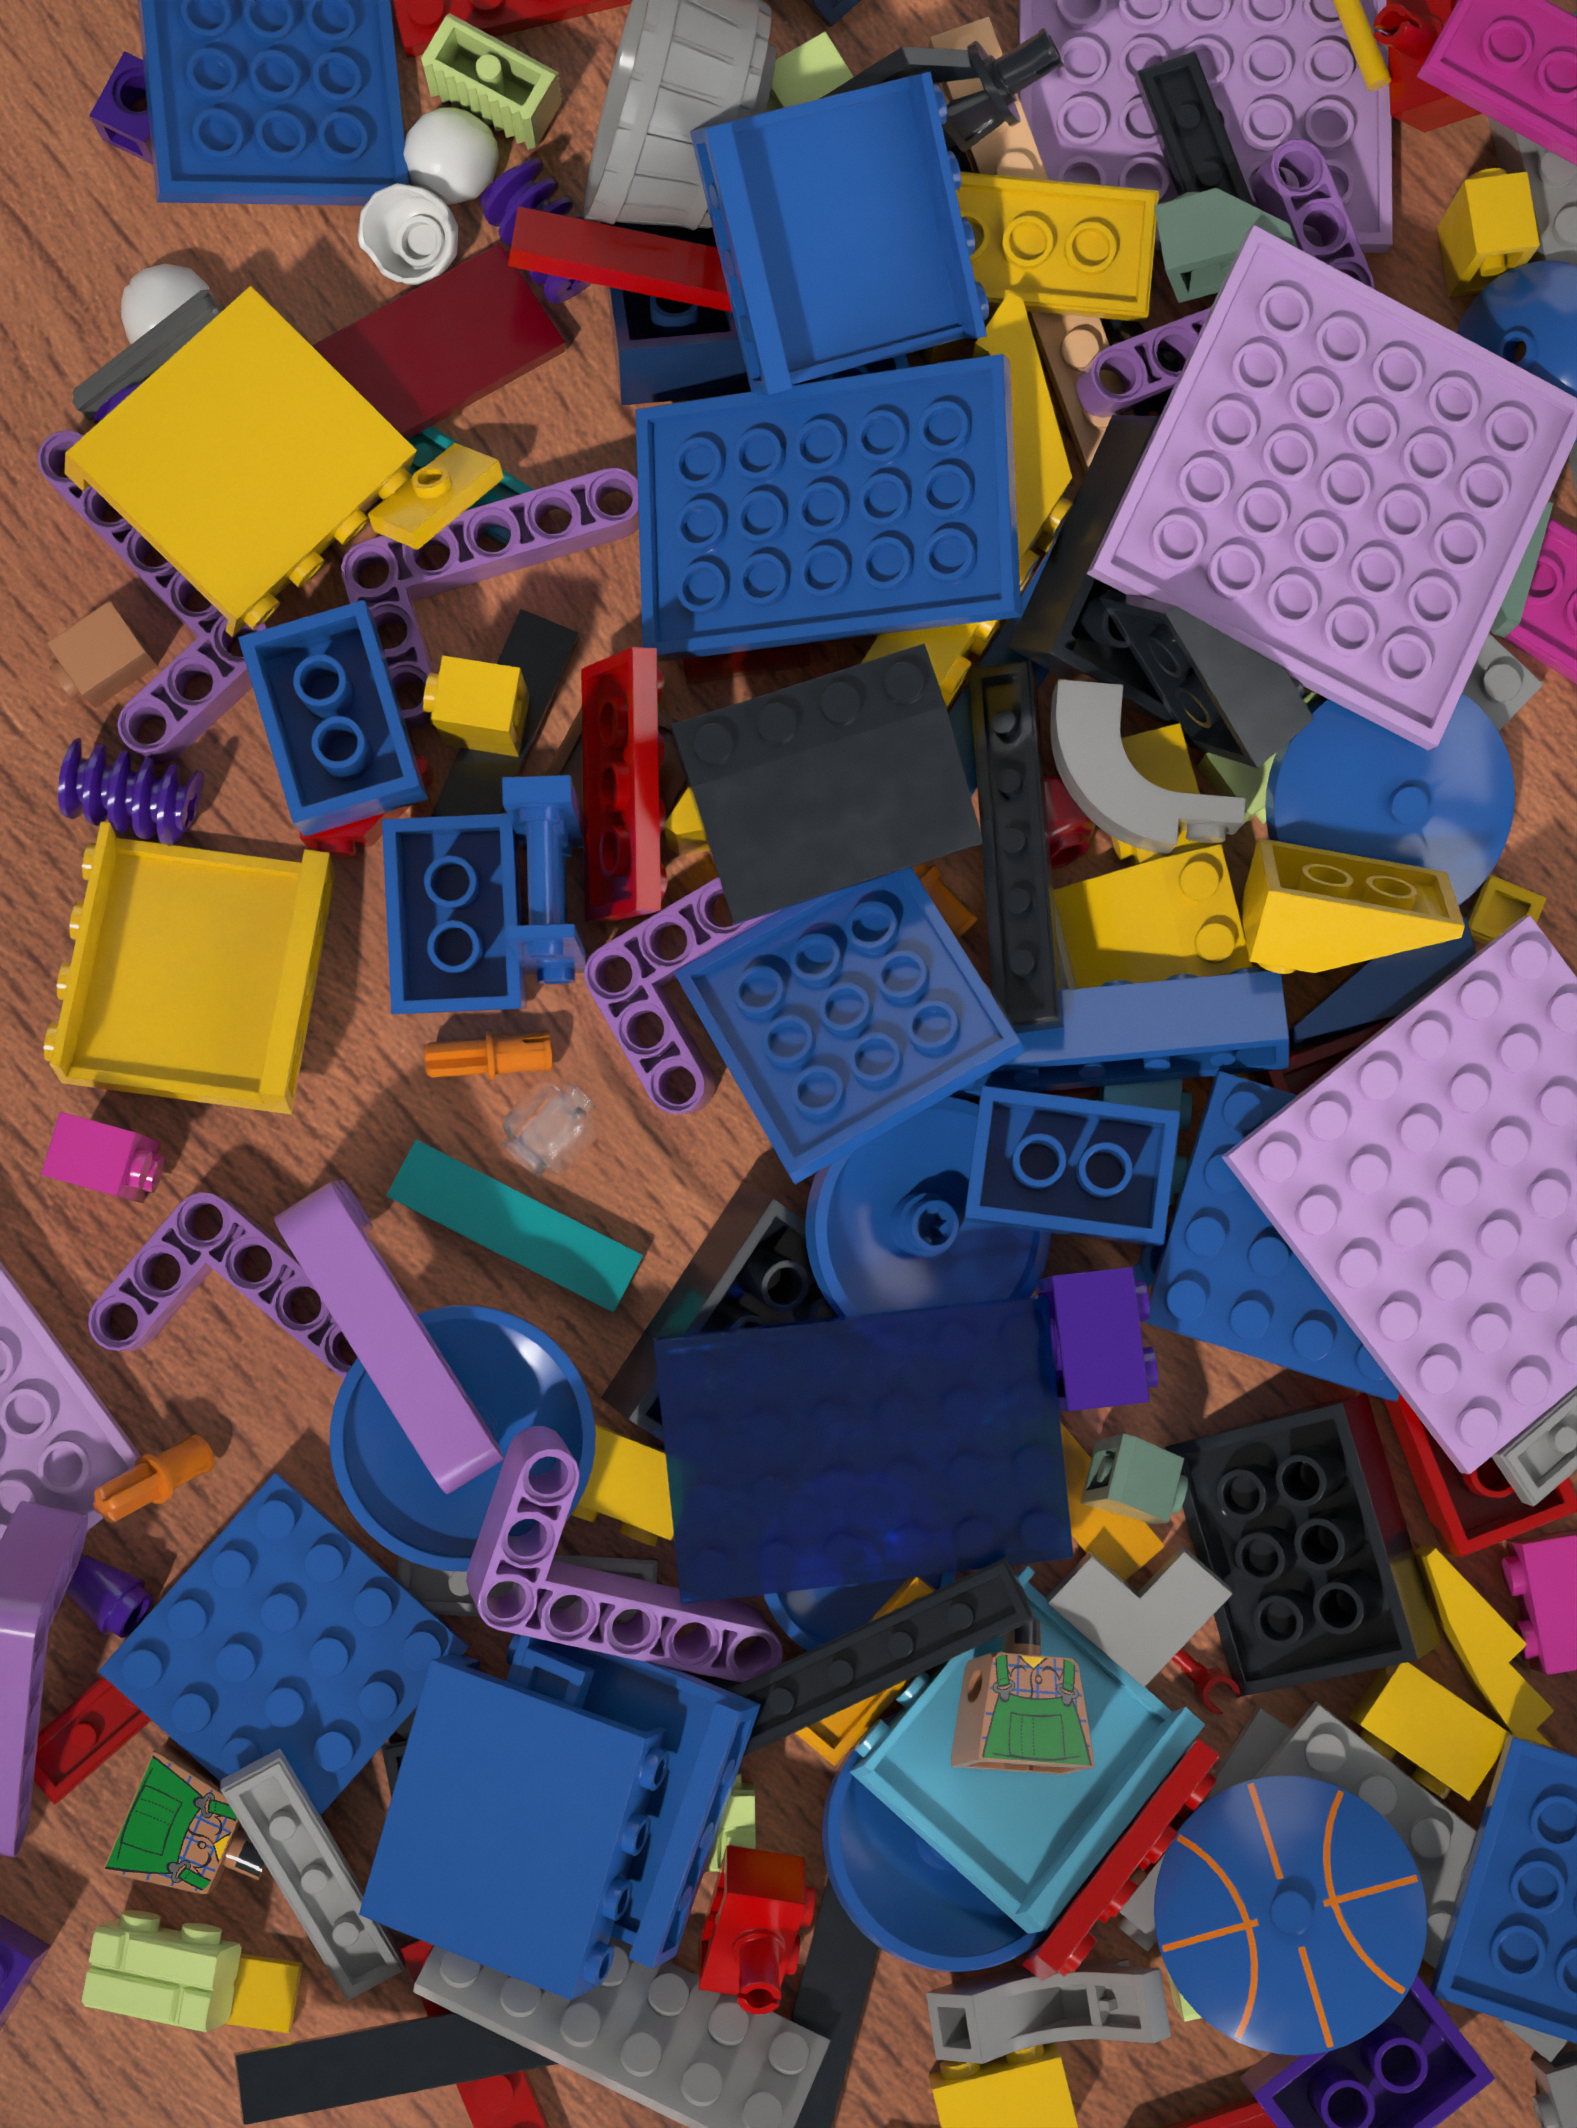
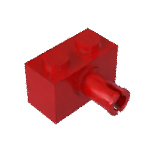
M1386 0V7L1377 14L1373 27L1387 34L1381 31L1373 34L1378 43L1388 47L1389 74L1392 79L1389 83L1390 116L1425 133L1482 114L1417 77L1458 0Z
M731 1845L726 1846L699 1938V1990L738 1995L737 1999L740 2007L752 2014H766L778 2008L780 2004L779 1999H781L780 1987L784 1974L794 1975L797 1969L800 1953V1936L797 1935L799 1926L809 1927L814 1912L815 1888L805 1885L804 1857Z

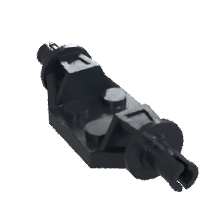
M1042 28L1038 34L997 59L992 55L988 56L984 48L977 41L969 44L967 50L901 47L821 98L931 72L933 85L941 82L979 78L984 88L982 91L951 101L942 91L947 107V120L945 124H942L947 150L957 145L963 153L1005 121L1011 127L1020 123V115L1015 105L1017 101L1015 94L1057 68L1064 67L1065 63L1056 44L1045 28Z

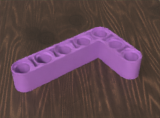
M1300 139L1289 140L1280 145L1254 175L1252 187L1259 209L1290 224L1298 249L1374 289L1372 274L1320 150L1312 143ZM1283 167L1291 170L1298 178L1299 188L1287 185L1280 177L1278 168ZM1303 225L1311 226L1319 232L1322 237L1323 247L1314 246L1306 239ZM1211 307L1109 346L1101 351L1085 367L1077 379L1076 393L1083 409L1093 416L1107 418L1171 394ZM1157 348L1168 349L1175 354L1179 361V372L1168 371L1162 367L1157 358ZM1100 370L1112 371L1118 375L1122 381L1123 394L1110 393L1103 387L1099 377Z
M69 430L55 432L45 439L39 448L37 456L39 469L59 496L197 637L195 641L125 705L120 712L117 723L119 735L123 742L143 761L147 756L154 758L155 765L169 763L180 756L253 687L244 657L232 656L230 652L231 644L242 633H254L268 628L263 623L257 629L252 630L246 624L231 637L225 631L228 619L213 605L202 612L189 611L187 607L189 598L197 589L168 561L159 567L145 566L146 555L153 546L124 518L112 523L103 522V512L109 503L91 485L85 491H82L70 478L60 477L61 467L65 463V452L83 436L78 432ZM199 675H208L213 678L212 690L206 697L195 701L185 699V688L192 678ZM152 718H163L166 720L165 734L160 740L152 744L139 743V731L146 721Z
M619 468L603 469L466 510L418 550L384 535L360 542L351 547L345 554L341 565L342 578L350 604L365 600L375 619L378 632L389 623L398 622L407 626V636L404 642L394 649H384L396 691L407 682L415 681L426 686L429 673H434L413 601L616 541L635 533L639 528L638 481L626 470ZM620 491L632 498L631 507L625 513L618 516L604 514L598 508L602 498L610 492ZM560 509L572 516L570 525L559 534H548L538 527L542 516L550 510ZM490 526H502L511 532L508 545L498 552L490 553L483 551L479 547L480 537ZM441 545L450 550L449 560L444 567L428 571L419 566L420 556L425 549ZM374 563H381L389 567L388 578L380 587L366 589L359 585V577L365 567ZM423 701L413 709H401L407 728H422L430 724L431 712L423 710Z
M718 877L598 948L590 955L585 965L584 979L588 990L649 1097L659 1109L667 1113L690 1114L702 1110L712 1099L715 1091V1080L710 1067L663 986L676 979L675 971L781 911L766 914L726 928L720 927L713 915V907L716 900L724 895ZM679 925L686 933L687 947L678 958L667 960L661 954L659 939L663 931L668 927ZM623 957L630 963L632 979L629 986L623 991L616 993L608 987L605 973L608 965L614 959ZM654 1012L662 1019L664 1035L658 1044L647 1048L638 1040L636 1034L637 1024L645 1014ZM680 1067L688 1069L694 1075L696 1081V1090L693 1096L682 1104L675 1101L668 1091V1079L671 1073Z
M344 1180L331 1181L274 1216L275 1224L288 1247L444 1493L449 1495L505 1459L503 1452L488 1426L367 1235L373 1229V1225Z
M200 1192L190 1195L183 1200L99 1297L89 1312L88 1326L90 1334L100 1346L108 1350L134 1351L144 1348L157 1336L214 1269L343 1380L352 1367L341 1357L339 1346L344 1334L322 1299L321 1311L318 1317L311 1323L302 1324L292 1315L291 1300L294 1295L306 1287L315 1290L294 1254L233 1202L211 1193ZM214 1205L222 1214L223 1226L216 1237L203 1241L195 1232V1217L204 1207ZM262 1246L271 1255L272 1269L266 1278L254 1283L243 1272V1259L252 1248ZM170 1254L179 1262L181 1269L180 1278L172 1288L163 1291L154 1283L152 1270L158 1259ZM128 1304L136 1312L138 1324L132 1336L121 1340L112 1332L110 1319L116 1308L120 1305Z
M533 1426L522 1430L513 1438L508 1447L466 1576V1583L480 1617L488 1626L505 1632L740 1683L781 1664L783 1650L779 1639L757 1608L751 1605L553 1560L578 1486L580 1474L578 1466L563 1439L556 1431L548 1427ZM546 1456L557 1457L553 1468L547 1473L541 1475L529 1474L530 1468L538 1459ZM523 1519L536 1520L533 1528L528 1533L521 1536L508 1535L511 1527L518 1521ZM503 1581L515 1582L512 1590L506 1595L500 1597L487 1596L491 1588L497 1583ZM577 1595L574 1603L567 1609L561 1611L550 1610L554 1602L560 1597ZM638 1609L635 1616L629 1622L613 1624L616 1616L622 1611ZM691 1622L698 1623L695 1630L689 1635L682 1638H674L677 1631L683 1625ZM757 1636L750 1647L741 1651H735L738 1643L744 1638Z
M20 1501L0 1541V1855L14 1858L21 1849L30 1817L48 1631L79 1563L88 1527V1515L85 1513L26 1501Z

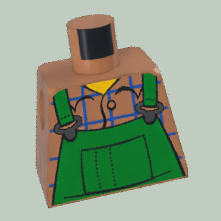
M1035 1619L1001 1635V1652L989 1653L968 1660L964 1668L951 1752V1767L1067 1775L1094 1768V1755L1079 1666L1072 1658L1041 1656V1620Z
M164 1744L151 1754L103 1867V1871L198 1894H209L220 1881L225 1867L259 1881L266 1865L246 1831L242 1829L241 1823L221 1792V1782L201 1764L176 1748Z

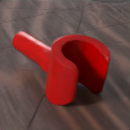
M1183 1648L1171 1659L1194 1683L1195 1696L1200 1703L1214 1714H1223L1209 1700V1692L1214 1685L1225 1683L1238 1696L1240 1695L1239 1687L1231 1677L1220 1669H1207Z

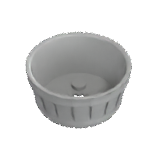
M632 0L618 45L597 128L584 193L583 220L600 221L610 225L620 222L680 226L691 230L712 227L690 131L766 112L776 61V47L768 44L771 26V8L768 4L761 0Z

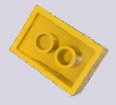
M1258 838L1240 905L1250 962H1256L1262 968L1279 974H1290L1295 970L1317 973L1462 938L1465 928L1448 873L1445 871Z
M1221 844L1155 859L1053 890L1077 989L1100 987L1102 984L1113 980L1144 983L1164 981L1168 977L1177 974L1207 977L1229 975L1241 968H1253L1249 960L1247 944Z

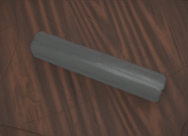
M208 289L200 290L77 386L73 391L74 398L72 400L76 409L82 412L88 420H94V415L103 403L122 389L133 384H139L149 378L225 309L222 301L212 291Z

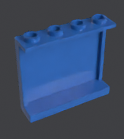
M931 72L908 76L690 131L751 393L770 395L792 389V384L963 338L987 336L983 320H986L989 315L988 300L983 286L980 282H975L970 260V256L975 252L974 234L968 219L964 216L961 217L956 190H959L961 187L960 168L954 153L947 151L942 124H945L947 120L946 102L940 87L937 84L933 85Z
M515 1634L509 1645L506 1657L507 1664L511 1665L506 1681L513 1684L516 1683L527 1648L540 1646L595 1670L582 1709L644 1732L658 1727L669 1730L664 1746V1751L669 1753L668 1768L661 1785L657 1790L651 1792L645 1813L651 1819L649 1835L641 1852L637 1856H633L627 1880L631 1881L633 1885L632 1895L625 1913L618 1921H615L611 1936L633 1945L629 1959L654 1969L677 1954L761 1704L675 1668Z
M451 1654L431 1659L359 1915L566 1999L573 2000L601 1985L611 1968L614 1958V1947L608 1944L614 1923L625 1913L632 1895L633 1885L631 1881L627 1880L633 1856H637L641 1852L649 1835L651 1819L645 1813L651 1792L657 1790L661 1785L668 1768L669 1753L664 1751V1746L669 1730L658 1727L644 1732L478 1671L481 1661L466 1655Z

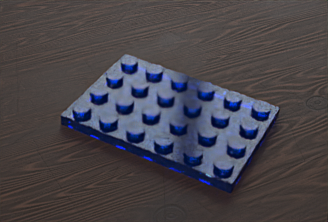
M1035 1295L653 1338L681 1604L977 1570L1006 1557L1009 1558L1012 1565L1074 1558L1047 1296Z

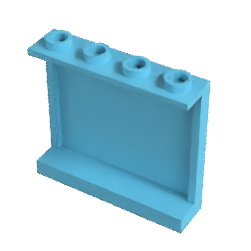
M1026 1566L1017 1571L1016 1575L1037 1619L1041 1620V1656L1072 1658L1079 1666L1094 1755V1768L1067 1775L951 1767V1752L964 1668L968 1660L989 1653L1001 1652V1636L936 1666L929 1675L923 1672L914 1676L896 1697V1700L903 1705L888 1725L879 1719L854 1748L862 1757L850 1770V1773L1025 1932L1030 1934L1046 1931L1205 1724L1186 1707L1172 1712L1146 1687L1138 1683L1048 1604L1047 1599L1027 1582L1035 1571Z

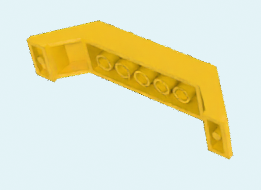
M1009 291L985 328L987 336L978 338L975 343L972 358L1004 354L1010 361L1021 596L1034 574L1032 570L1040 557L1035 551L1037 548H1040L1046 553L1049 552L1060 533L1066 516L1073 506V502L1065 498L1072 480V474L1024 301ZM1000 620L880 634L861 664L925 643L946 708L948 709L967 679L965 674L972 663L967 660V657L971 651L980 657L983 655L1001 625L999 624ZM689 788L685 791L664 826L667 848L680 856L709 851Z

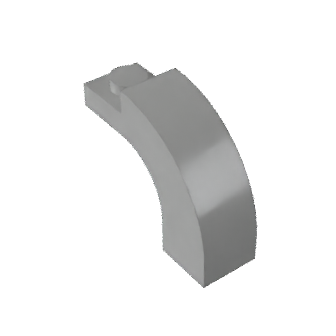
M1058 679L1052 693L1050 724L1052 751L1063 784L1074 801L1093 823L1106 833L1133 847L1168 855L1177 844L1178 830L1187 831L1186 839L1190 841L1220 843L1225 841L1226 834L1234 835L1244 824L1246 798L1169 791L1149 782L1133 767L1123 748L1120 733L1123 685Z
M1128 1959L1083 1960L1073 1973L1070 1971L1065 1977L1060 1973H1056L1043 1981L1025 1967L1009 1969L965 1979L926 1992L936 2060L983 2064L1021 2049L1053 2042L1101 2039L1156 2043L1171 2037L1160 1968L1129 1967Z

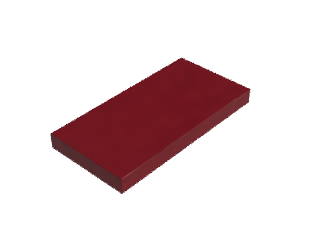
M499 242L317 342L312 347L408 440L565 352V341L518 269L508 266L509 255Z

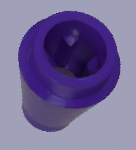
M83 1553L65 1592L104 1635L113 1632L120 1638L127 1637L137 1628L148 1613L153 1602V1595L144 1589V1580Z

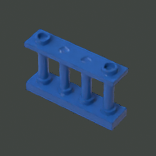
M571 776L502 777L503 806L523 850H527L529 925L506 926V940L526 975L537 974V983L549 985L574 983L575 973H584L585 965L589 958L575 924H567L566 858L572 857V848H584L583 814Z

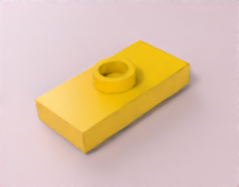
M454 443L427 466L416 471L412 478L399 490L387 497L368 513L374 532L416 550L420 549L504 478L499 460Z

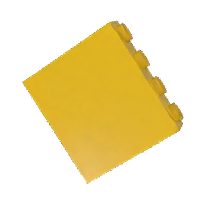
M250 286L65 452L64 473L82 491H85L91 485L228 619L225 631L233 637L246 624L252 630L260 627L279 607L280 602L275 597L289 583L293 582L298 588L303 586L324 564L325 560L320 556L323 551L336 539L343 546L346 545L365 527L369 521V517L365 512L380 498L385 500L390 495H393L412 478L408 471L411 468L417 450Z
M101 822L97 842H89L84 852L82 875L84 880H88L84 902H75L71 913L70 937L76 941L71 962L64 961L59 970L57 997L59 1000H63L59 1022H51L47 1028L44 1042L45 1060L50 1061V1066L62 1084L292 1115L336 877L330 853L304 849L302 863L182 846H167L160 843L117 838L111 824Z

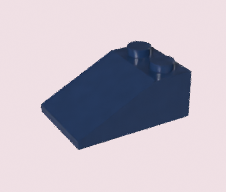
M615 222L611 225L717 248L712 227L691 230L680 226ZM607 287L621 405L710 398L746 393V367L733 312Z
M1467 917L1463 918L1465 928L1462 938L1364 961L1288 1027L1289 1050L1350 1035L1384 1021H1387L1388 1024L1476 954Z

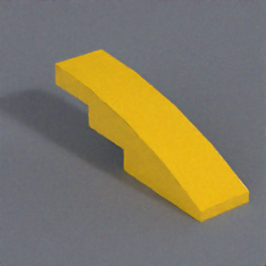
M1421 1545L1414 1551L1422 1581L1435 1618L1466 1680L1496 1724L1514 1736L1553 1748L1536 1729L1554 1710L1509 1663L1527 1643L1436 1548Z

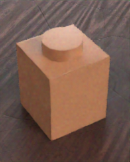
M108 601L46 643L58 660L49 669L71 699L81 693L94 708L157 667V664L111 601Z

